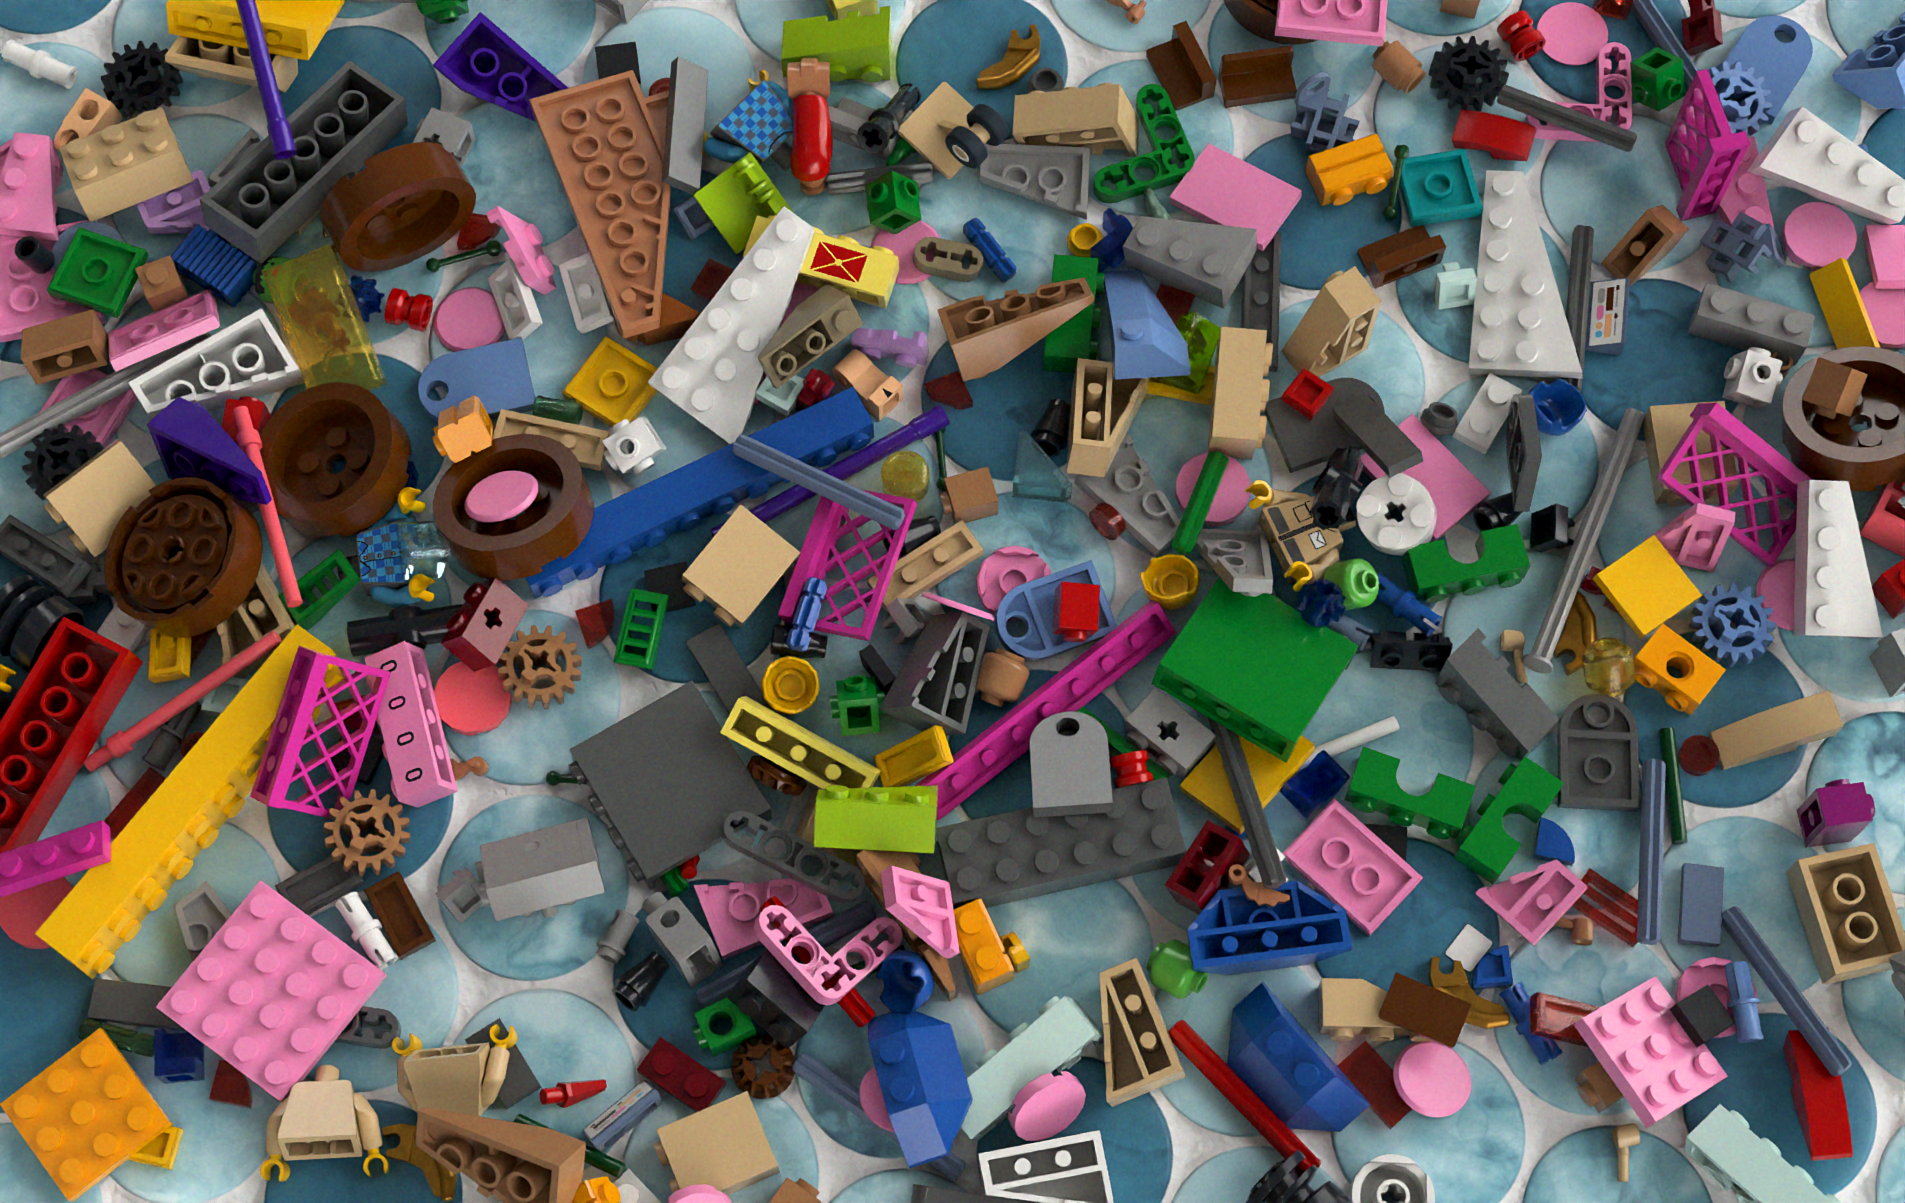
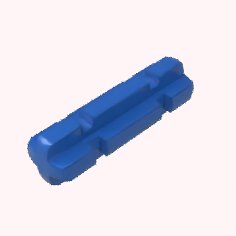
M971 219L964 224L963 234L969 242L975 244L974 247L981 251L983 260L990 268H994L993 273L1001 282L1008 281L1016 274L1015 264L1010 258L1005 257L1006 253L990 232L985 231L986 227L980 219Z
M809 577L805 582L803 588L805 593L800 597L792 622L794 629H790L786 640L790 649L800 652L808 649L811 639L809 633H813L822 606L820 600L824 599L827 591L826 582L814 577Z

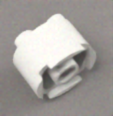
M1398 473L1392 477L1385 475L1377 478L1364 489L1356 504L1357 521L1362 533L1375 549L1383 553L1404 556L1408 549L1430 542L1434 534L1437 522L1436 506L1427 489L1419 481L1406 474ZM1396 508L1399 511H1403L1402 516L1404 519L1400 522H1397L1394 518L1391 519L1392 515L1390 512Z
M1387 1154L1376 1157L1359 1170L1349 1185L1347 1197L1350 1199L1348 1203H1387L1382 1201L1381 1198L1388 1191L1391 1192L1392 1199L1399 1200L1397 1203H1435V1192L1432 1181L1416 1165L1417 1163L1402 1155Z

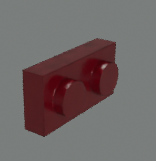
M662 1037L657 1040L637 1068L639 1074L695 1112L712 1106L727 1085L725 1080Z

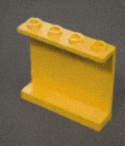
M167 0L166 11L169 34L248 49L236 0ZM255 0L268 52L270 54L309 61L346 0Z

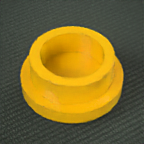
M1079 224L1068 234L1067 247L1073 256L1094 258L1103 248V235L1092 224Z

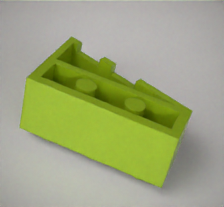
M891 6L880 7V13L860 16V12L857 10L847 12L846 19L828 21V17L823 15L783 22L781 55L783 77H787L788 63L801 62L802 58H817L818 62H830V81L839 82L845 79H860L875 83L881 80H890L892 54Z
M830 785L825 787V789L818 790L815 804L814 847L934 853L938 785L848 788L841 785Z

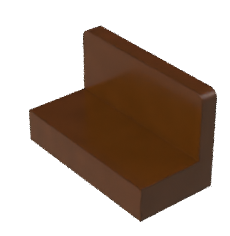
M1187 21L1173 25L1171 40L1148 49L1146 57L1161 86L1168 93L1175 111L1214 97L1216 77Z
M1283 46L1223 55L1221 57L1218 78L1225 108L1295 98L1297 89L1291 67L1294 55L1293 47Z
M1424 225L1363 246L1358 249L1357 255L1376 289L1440 264L1446 245L1440 234L1430 238Z
M1396 972L1380 1009L1379 1018L1452 1049L1456 1045L1472 1004Z

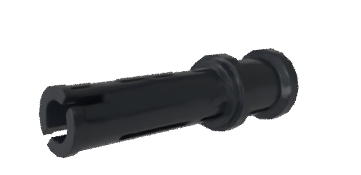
M903 84L884 108L874 110L869 116L868 121L862 124L857 132V140L865 151L870 153L882 152L888 146L889 140L898 134L901 120L920 100L921 94L917 87L912 92H909L913 84Z

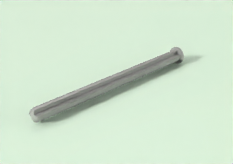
M204 333L116 371L0 433V459L32 442L33 438L39 439L44 436L46 428L52 432L58 428L59 424L65 425L132 389L128 382L211 337L210 333Z
M1634 408L1625 410L1532 651L1523 657V664L1535 672L1544 674L1552 672L1553 664L1550 660L1645 418L1642 411Z

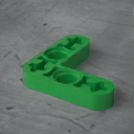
M1149 84L1143 86L1137 93L1135 105L1136 112L1153 152L1103 167L1095 174L1093 184L1094 195L1103 203H1117L1143 194L1146 188H1152L1154 191L1179 183L1186 173L1193 168L1195 161L1193 151L1169 95L1160 85ZM1147 98H1152L1154 102H1158V116L1155 118L1152 105L1150 103L1146 104ZM1160 126H1168L1173 129L1175 135L1171 139L1163 140L1156 136L1155 130ZM1176 148L1175 155L1179 162H1184L1183 168H1178L1176 164H1172V149ZM1140 167H1147L1152 170L1154 176L1148 181H1141L1134 176V171ZM1124 173H1127V180H1123ZM1110 180L1112 184H1116V189L1110 190L1108 186H1104V181Z

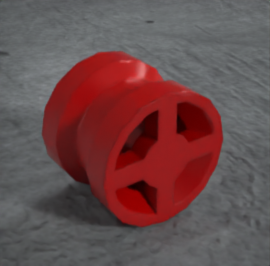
M1147 750L1129 752L1109 758L1110 766L1115 769L1117 775L1114 781L1115 788L1154 780L1153 774L1147 770L1146 762L1149 758Z

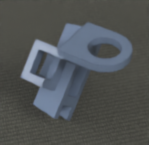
M1325 72L1309 77L1298 87L1294 101L1297 115L1295 122L1292 121L1290 126L1291 136L1307 140L1305 149L1316 153L1354 141L1353 136L1360 122L1359 120L1344 116L1350 95L1344 94L1342 101L1327 97L1330 77ZM1321 81L1314 88L1307 90L1312 84ZM1323 110L1337 113L1338 115L1337 117L1323 113Z
M1742 212L1739 213L1731 226L1716 218L1700 240L1704 247L1713 251L1705 262L1709 271L1715 273L1716 270L1724 274L1726 280L1730 283L1733 282L1742 268L1756 275L1759 270L1754 264L1761 254L1771 259L1778 267L1785 264L1782 243L1773 227L1769 223L1764 225ZM1719 230L1722 231L1716 241L1713 242L1712 239ZM1741 243H1746L1739 254H1735Z

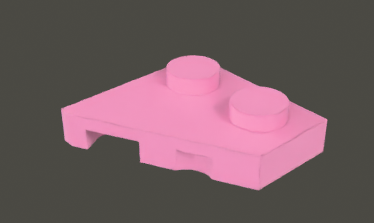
M499 206L486 212L490 223H496L506 231L510 240L503 243V246L514 261L525 284L544 295L556 289L552 277L554 268L548 257L544 255L541 247L543 238L539 229L533 223L529 224Z
M1696 503L1651 536L1655 535L1677 564L1713 573L1734 525L1736 512Z
M1556 859L1538 866L1536 870L1531 872H1522L1509 877L1510 880L1489 888L1486 886L1482 887L1475 894L1531 945L1535 946L1588 888L1586 884Z
M890 866L881 871L885 908L944 958L949 959L960 953L950 883L895 866Z

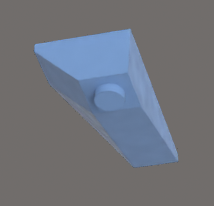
M1905 12L1899 16L1901 22L1899 25L1888 31H1879L1873 36L1875 41L1873 45L1864 52L1863 49L1857 48L1832 75L1836 83L1876 109H1905Z
M1139 269L1103 272L1105 273L1104 290L1115 380L1190 375L1187 343Z

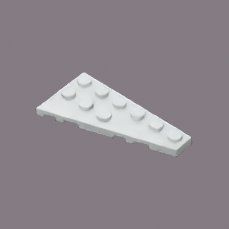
M1486 170L1469 374L1489 375V373L1500 376L1583 379L1581 366L1524 172Z
M785 206L648 381L651 387L729 445L734 443L739 435L743 434L747 420L750 418L756 397L755 392L758 390L765 375V371L757 357L780 329L785 311L788 309L792 298L791 294L798 274L801 272L815 232L811 225Z

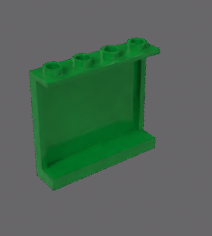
M1219 576L1160 661L1151 684L1287 763L1299 739L1343 671L1348 669L1358 645L1351 642L1343 634L1336 633L1320 624L1310 615L1301 613L1282 602L1275 595L1262 593L1259 596H1245L1240 592H1233Z

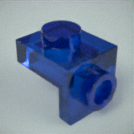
M1111 208L1103 212L1102 228L1108 235L1091 248L1090 258H1099L1097 272H1103L1108 267L1115 268L1125 259L1123 245L1133 229L1125 216L1117 215Z
M1322 750L1306 768L1288 780L1280 789V792L1307 819L1331 801L1350 776L1325 750Z

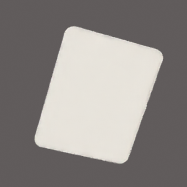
M1467 924L1447 949L1446 955L1452 960L1461 961L1463 968L1471 972L1491 947L1492 941Z

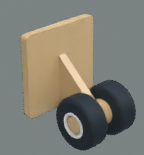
M942 82L900 126L898 134L927 161L931 162L947 179H951L964 165L969 168L979 167L988 156L984 144L986 143L991 146L1000 145L1008 136L1009 128L1002 116L993 108L985 104H977L973 107L947 82Z

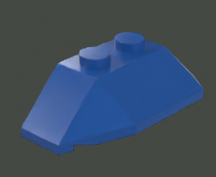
M1297 880L1285 882L1277 889L1272 888L1290 896L1288 902L1284 904L1277 903L1274 908L1266 905L1257 907L1254 901L1247 900L1242 887L1218 890L1186 931L1193 971L1222 975L1251 973L1305 966L1351 951L1353 948L1346 910L1337 904L1334 905L1325 897Z
M1264 982L1260 983L1233 1008L1227 1065L1289 1129L1340 1132L1371 1105Z
M918 1011L910 1014L888 1012L874 1017L868 1022V1043L887 1113L908 1167L913 1168L948 1156L952 1149L953 1141L973 1101L951 1024Z

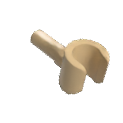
M1504 630L1500 636V650L1513 652L1518 683H1527L1525 666L1522 662L1525 644L1524 634L1518 630Z
M1635 1123L1616 1126L1612 1131V1140L1618 1154V1181L1628 1182V1147L1640 1144V1133Z

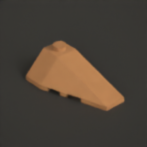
M1085 277L1044 284L1038 287L1035 293L1019 294L1016 289L1005 291V298L986 301L985 296L982 295L937 309L963 382L985 377L989 372L1000 369L1095 301L1094 295Z
M861 851L856 855L857 865L865 877V885L888 917L898 923L902 930L903 938L913 952L918 953L927 961L934 981L950 1002L956 997V987L947 958L940 955L885 908L881 871L890 866H895L921 874L918 869L922 865L920 859L915 852Z
M421 1107L417 1113L416 1146L452 1173H464L479 1185L476 1191L484 1197L488 1198L493 1195L503 1203L572 1202L583 1178L586 1142L550 1128L428 1107Z

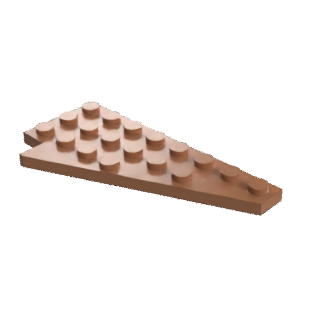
M633 70L529 99L531 111L623 339L658 329L660 325L672 187L662 182L669 91L644 97Z

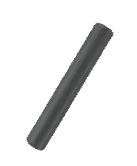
M1508 85L1501 87L1497 97V103L1626 152H1630L1633 149L1637 139V135L1634 132Z

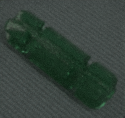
M88 1018L83 1019L80 1024L78 1038L81 1040L86 1039L97 1029L102 1028L119 1050L131 1053L134 1051L135 1054L153 1057L158 1047V1038L150 1034L141 1032L138 1035V1031L107 1023L102 1024V1022Z

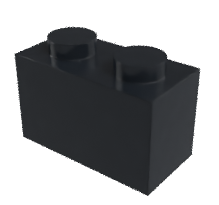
M768 949L746 968L727 996L741 1012L748 1015L786 1049H789L809 1032L825 1005L816 1002Z

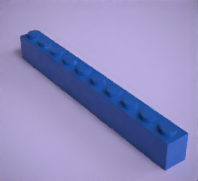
M851 387L763 428L748 437L812 467L816 465L817 467H823L832 463L839 454L848 450L857 451L867 446L871 439L874 438V424L854 387ZM732 443L594 508L591 526L580 545L564 560L559 556L548 564L541 566L543 572L526 577L525 580L535 599L540 596H552L561 591L563 585L576 579H588L595 575L599 568L607 564L622 563L629 559L633 552L645 546L647 548L658 546L667 539V536L679 530L683 532L689 531L697 527L704 518L713 514H725L732 510L736 503L747 498H759L766 494L770 487L780 482L790 483L791 481L736 456L732 450L734 444Z

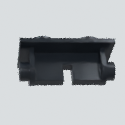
M1380 629L1379 633L1371 634V648H1373L1370 668L1441 672L1447 658L1451 655L1452 643H1450L1449 637H1442V633L1431 634L1429 637H1426L1424 633H1414L1413 641L1407 640L1406 632L1384 631Z

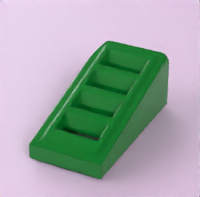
M337 549L297 581L302 600L307 597L311 603L308 608L303 603L298 607L289 608L287 607L284 593L282 592L278 596L295 622L309 630L361 579L343 552ZM337 565L346 576L341 582L333 572ZM326 576L334 586L331 590H328L322 581ZM315 587L323 595L319 599L312 592Z
M631 588L616 646L614 663L655 671L669 595ZM641 601L658 604L657 611L638 609L637 603ZM635 616L654 619L653 627L634 623ZM632 631L651 634L649 641L631 638ZM629 646L647 649L646 655L628 653Z

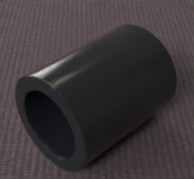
M32 236L21 238L15 246V255L38 274L48 272L55 263L54 254Z

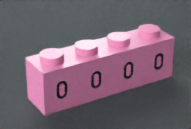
M403 641L365 657L366 665L391 672L376 721L381 727L384 739L382 751L390 765L392 773L391 789L399 802L418 808L458 792L424 649ZM368 674L366 675V682L372 691L376 676Z

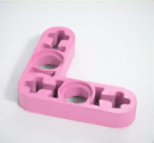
M1618 42L1607 43L1600 49L1595 64L1596 104L1554 103L1609 123L1612 111L1618 110L1616 113V124L1623 129L1630 130L1632 124V82L1630 68L1631 53L1629 49ZM1609 56H1615L1616 62H1619L1615 74H1610L1612 62L1608 59ZM1611 85L1617 86L1622 90L1623 97L1612 99L1605 94L1604 88ZM1526 114L1524 123L1535 127L1536 133L1534 138L1599 142L1548 122L1546 125H1540L1539 119Z
M770 905L764 908L754 923V932L758 940L816 1002L823 1005H833L876 969L889 954L897 949L903 937L902 930L897 922L887 917H880L872 921L831 957L800 922L782 906ZM779 921L781 924L779 929L776 928L770 931L767 928L769 922ZM887 933L889 936L888 940L883 941L873 951L869 945L878 934ZM789 934H792L794 937L791 938L787 945L784 947L781 944V942L784 940V938L786 939L789 936ZM795 946L806 948L811 956L810 963L801 964L795 961L791 953L792 948ZM847 953H859L865 960V968L856 970L850 967L846 960ZM838 971L842 978L839 979L833 988L827 991L821 986L823 982L831 979Z

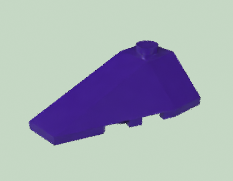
M481 12L433 64L435 69L461 91L534 122L536 121L530 108L529 99L568 88Z
M178 396L147 423L168 478L193 477L204 479L226 493L232 492L239 500L265 505L272 500L262 472L201 404L191 403Z

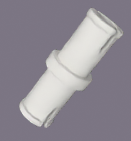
M12 39L3 48V61L28 70L30 76L37 79L44 77L67 89L71 88L77 79L78 71H76V67L51 58L50 53L44 50L35 51Z
M352 892L345 895V902L342 899L338 900L335 907L340 911L351 928L353 941L355 944H361L372 963L380 970H384L389 967L388 961L392 964L396 962L399 957L394 953L380 931L382 929L381 923L378 919L373 920L360 900L358 893Z

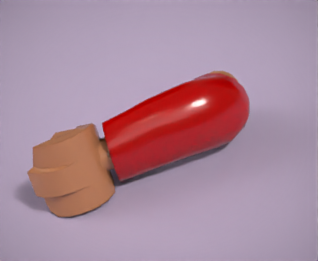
M802 58L801 62L788 63L787 67L788 96L793 100V139L790 165L792 175L800 180L801 191L807 195H817L826 189L825 176L831 169L830 163L833 151L832 126L826 100L830 95V62H818L817 58Z

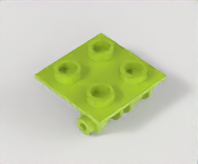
M751 152L693 194V197L736 255L746 248L745 244L748 243L757 216L768 218L770 215L777 216L784 206L792 211Z

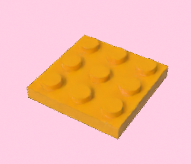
M102 1028L97 1029L0 1103L4 1112L66 1199L71 1202L79 1198L173 1125Z

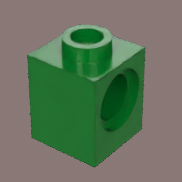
M728 998L694 1013L698 1025L691 1029L701 1050L709 1047L713 1057L742 1044L744 1040L757 1036L750 1017L741 1012ZM726 1018L733 1022L732 1029L725 1035H716L711 1031L713 1023L718 1019Z

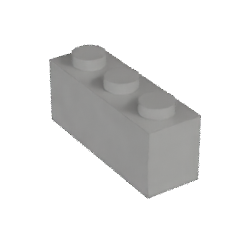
M1706 282L1696 301L1687 333L1744 351L1750 347H1756L1771 352V356L1773 353L1778 352L1775 359L1787 363L1789 358L1792 357L1793 365L1796 366L1807 348L1816 315Z

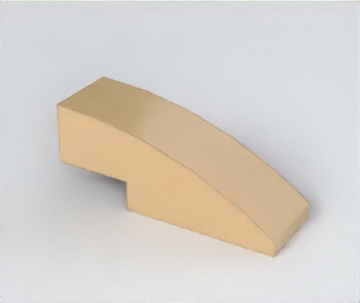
M1829 690L1736 721L1710 732L1709 737L1721 769L1725 770L1794 751L1799 745L1835 736L1844 725Z

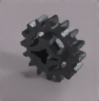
M1458 36L1454 46L1444 42L1441 52L1436 51L1434 53L1428 73L1429 76H1432L1430 88H1439L1436 97L1438 100L1445 97L1449 99L1448 108L1451 109L1458 103L1461 104V109L1467 110L1469 105H1473L1474 109L1480 112L1483 102L1490 107L1494 105L1501 87L1506 85L1509 73L1505 72L1507 60H1498L1501 50L1496 48L1490 51L1488 49V40L1479 45L1476 44L1475 36H1471L1468 43H1464L1462 38Z
M138 41L137 49L133 50L126 44L124 45V54L112 53L115 60L113 64L104 63L107 74L101 76V81L105 87L103 91L107 99L111 100L118 110L123 108L129 117L134 114L135 110L141 114L147 110H155L162 104L171 107L170 95H180V90L177 86L183 83L180 70L165 62V54L168 52V49L166 48L161 51L155 42L150 45L149 49L145 48L143 41ZM159 66L164 69V76H161L158 70ZM120 83L124 84L125 93L120 90Z
M59 424L56 434H53L46 428L43 441L36 438L31 440L37 448L35 451H25L24 455L31 463L22 466V470L27 475H30L26 483L32 489H36L35 494L40 499L44 500L43 494L73 473L68 468L61 467L57 462L58 459L63 463L70 464L74 470H77L105 449L100 442H95L97 438L90 431L83 434V430L78 425H74L69 432L63 424Z

